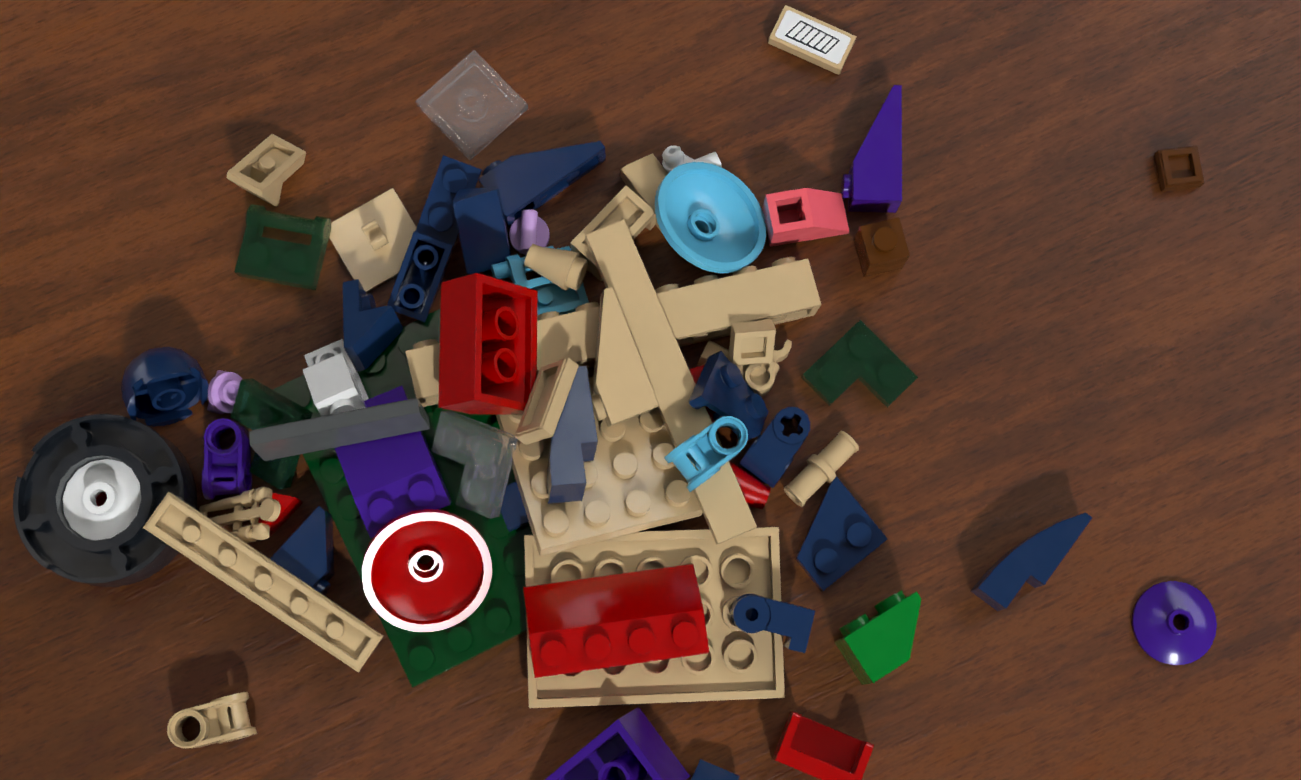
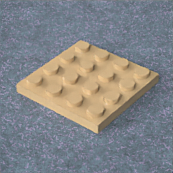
M590 377V392L591 396H594L595 393L593 391V377ZM658 407L609 427L605 419L598 421L594 413L598 444L594 461H583L587 482L583 500L548 504L547 466L551 437L525 445L515 438L522 415H496L539 556L699 517L703 513L694 491L689 492L686 488L688 485L687 480L673 462L668 463L664 458L675 447Z

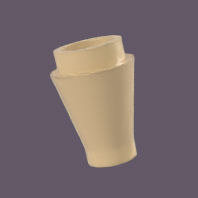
M532 244L527 252L524 267L534 270L565 291L569 288L577 291L586 275L588 259L580 257V252Z

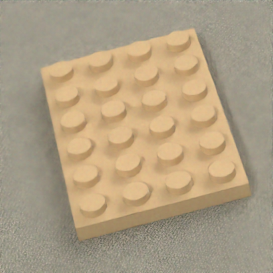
M756 527L717 545L710 529L638 531L539 556L534 536L524 535L526 586L693 564L704 609L709 653L534 678L527 623L529 708L785 698L783 635L764 630L757 633H746L732 622L730 616V608L733 601L744 594H754L781 601L779 527Z

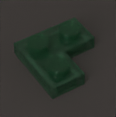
M859 320L801 378L829 406L859 379L888 408L916 381L918 376Z
M251 378L241 380L231 418L255 430L311 419L313 412ZM255 452L249 472L279 490L290 488L300 455L264 461Z

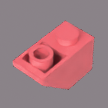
M801 188L766 194L762 210L770 247L849 234L842 193Z

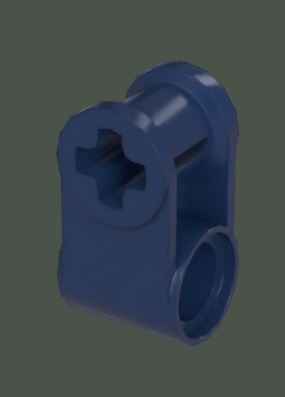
M797 407L782 409L776 414L764 433L758 436L739 464L774 488L810 431L808 415ZM792 419L799 422L797 430L801 434L792 433L789 437L785 436L782 433L784 425L781 422L790 423Z

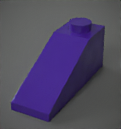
M893 85L853 160L849 173L842 176L841 193L842 198H848V212L896 213L902 202V85Z

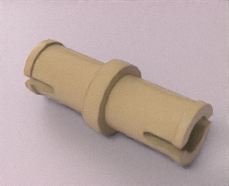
M840 431L818 455L812 454L807 459L808 465L784 487L787 496L794 503L803 507L805 502L825 482L831 483L836 478L835 472L859 450L858 444L846 432Z

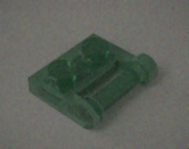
M251 204L247 210L246 229L234 272L241 277L316 290L330 237L331 219L321 216L309 219L266 211L264 206ZM264 227L308 234L312 235L309 246L262 237Z

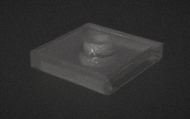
M475 50L469 53L416 100L417 106L469 160L474 158L528 110V104Z

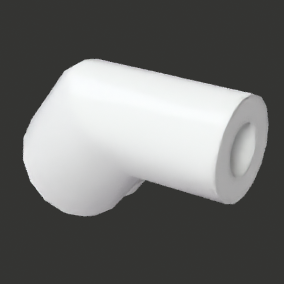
M669 146L662 154V165L667 173L679 165L690 162H704L722 168L716 152L694 160L685 155L679 146Z

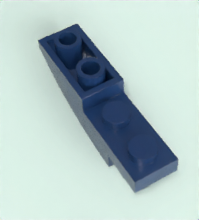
M443 155L387 306H392L395 312L426 322L459 238L453 209V199L460 189L476 188L482 169Z

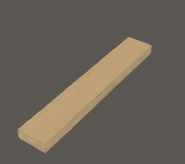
M171 492L166 494L143 527L357 672L362 669L384 636Z

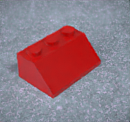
M479 273L441 283L438 408L466 414L523 415L537 378V290Z

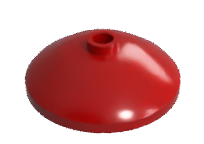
M436 509L408 512L388 522L370 541L362 562V583L370 605L387 622L401 629L414 632L444 630L465 620L484 600L492 578L490 552L480 532L464 518ZM423 555L432 557V560L427 564H420L418 562V559Z

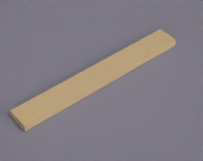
M623 219L585 234V240L606 288L613 287L659 403L658 410L676 448L691 436L699 434L711 425L712 421L705 406L696 410L688 402L696 384ZM716 433V441L722 447V444ZM729 461L720 467L721 470L693 490L716 545L757 527Z

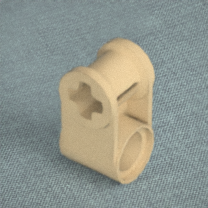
M248 692L217 698L210 701V703L187 708L175 713L167 725V734L170 741L180 748H200L257 734L256 727L251 726L247 710ZM195 717L200 723V733L195 740L189 741L184 737L182 727L188 718Z

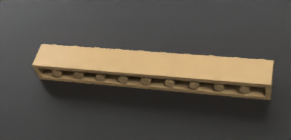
M786 257L773 262L772 267L757 270L756 266H747L737 272H733V276L718 279L717 275H707L696 279L694 285L679 288L678 284H668L655 289L679 347L731 335L732 323L772 320L774 325L814 316L821 306L808 258L796 261L795 257ZM598 302L582 304L575 308V312L559 315L557 311H551L537 316V375L540 367L565 358H570L579 366H587V369L594 367L600 308ZM436 339L420 341L413 345V349L405 351L416 399L420 401L423 407L435 405L439 402L440 343Z

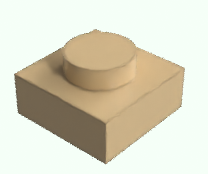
M772 320L731 324L729 346L731 363L747 365L773 362L776 328Z

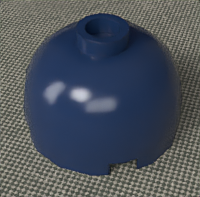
M160 347L149 349L130 362L124 371L121 392L130 418L136 421V417L144 419L146 426L156 427L171 425L191 416L193 413L188 408L196 405L199 400L202 406L208 399L209 385L196 359L181 349Z

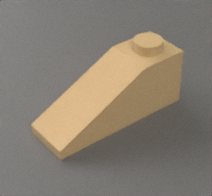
M613 287L604 289L600 296L593 376V391L595 395L591 396L593 411L597 420L605 419L608 427L659 406Z

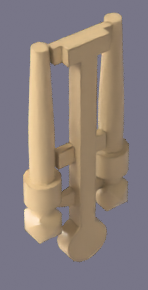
M259 487L244 491L241 495L202 505L199 510L207 516V512L234 508V513L210 519L220 526L233 524L234 532L231 533L242 541L251 543L270 537V526L258 523V520L261 518L269 522L275 521L280 515L281 505L279 501L272 499V489ZM243 506L252 507L251 509L243 510ZM251 521V525L242 527V522Z

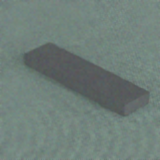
M413 398L255 429L249 432L250 446L264 461L428 430L430 429L429 415L420 401Z

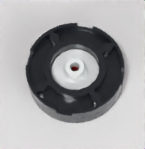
M94 414L63 423L45 435L31 450L35 454L29 461L22 478L17 476L13 494V513L16 528L23 544L32 557L43 567L72 581L100 587H119L137 583L151 577L168 565L179 553L143 528L168 492L173 493L197 510V490L191 468L180 450L162 434L124 416Z

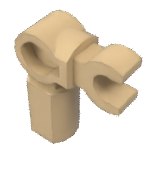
M787 339L782 349L774 350L773 362L736 365L741 371L743 379L754 393L764 397L770 392L780 369L777 362L783 361L788 356L792 341ZM709 340L697 366L705 365L708 357L719 351H722L730 361L729 349Z

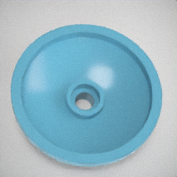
M690 162L679 165L671 170L659 184L655 196V214L658 225L670 246L689 263L709 272L733 273L749 266L759 256L766 240L765 217L754 194L734 174L713 164Z

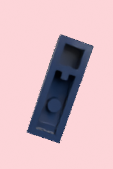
M601 141L510 156L503 162L497 160L487 166L478 181L481 188H499L505 223L511 228L514 221L521 217L523 210L538 209L606 160L605 146Z

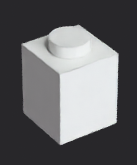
M342 353L303 369L313 402L321 416L366 408L358 383Z

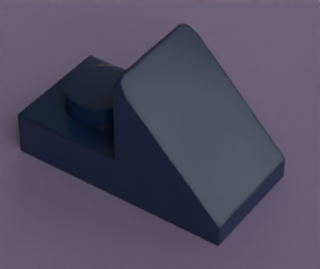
M359 279L343 282L344 349L356 370L362 371L366 370L401 333L403 326L393 307L383 306L377 308L373 295L371 293L366 294Z

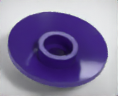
M1167 581L1153 585L1139 597L1132 613L1133 633L1139 646L1151 658L1164 664L1185 665L1201 658L1210 649L1215 639L1217 623L1214 609L1201 591L1187 583ZM1177 614L1181 615L1185 620V626L1182 630L1176 629L1173 625V618Z

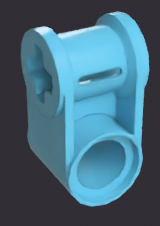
M724 416L717 419L696 436H691L664 458L668 463H674L688 482L686 488L689 492H692L721 470L720 467L734 458L745 447L748 440V430L745 424L738 418ZM723 427L732 429L738 438L736 447L730 449L721 447L716 441V431Z

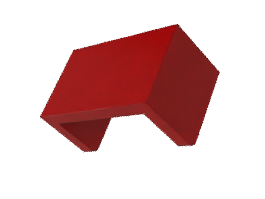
M790 711L772 759L821 780H862L874 744L861 741L808 719L797 712Z

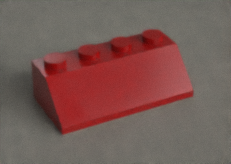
M693 564L523 587L534 678L709 653L704 609Z

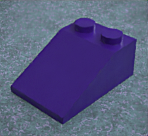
M403 385L364 402L367 408L408 400ZM422 431L335 448L351 494L370 538H373L384 525L400 515L416 510H439L450 505L452 502Z
M637 707L616 720L545 780H686L690 775L641 709Z

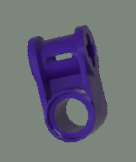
M222 418L213 421L208 425L204 433L202 491L206 500H213L216 495H241L242 492L252 489L249 432L246 428L230 419ZM233 429L236 434L235 443L229 449L222 450L219 443L220 436L226 430Z

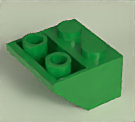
M900 590L875 605L874 608L878 614L869 619L865 613L839 629L843 636L836 640L835 644L862 685L875 683L910 660L922 599L917 591L905 596L903 591Z

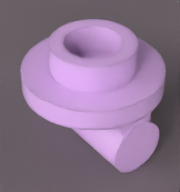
M523 210L521 217L512 224L509 237L514 249L521 254L527 255L532 244L546 247L549 243L550 232L545 221L538 217L537 211Z
M217 370L216 376L213 377L208 387L209 403L207 410L218 414L233 413L239 410L247 396L244 380L236 373Z

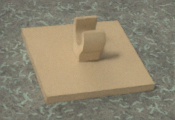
M392 188L323 228L353 279H359L365 292L368 293L398 276L413 232L416 231L417 227Z

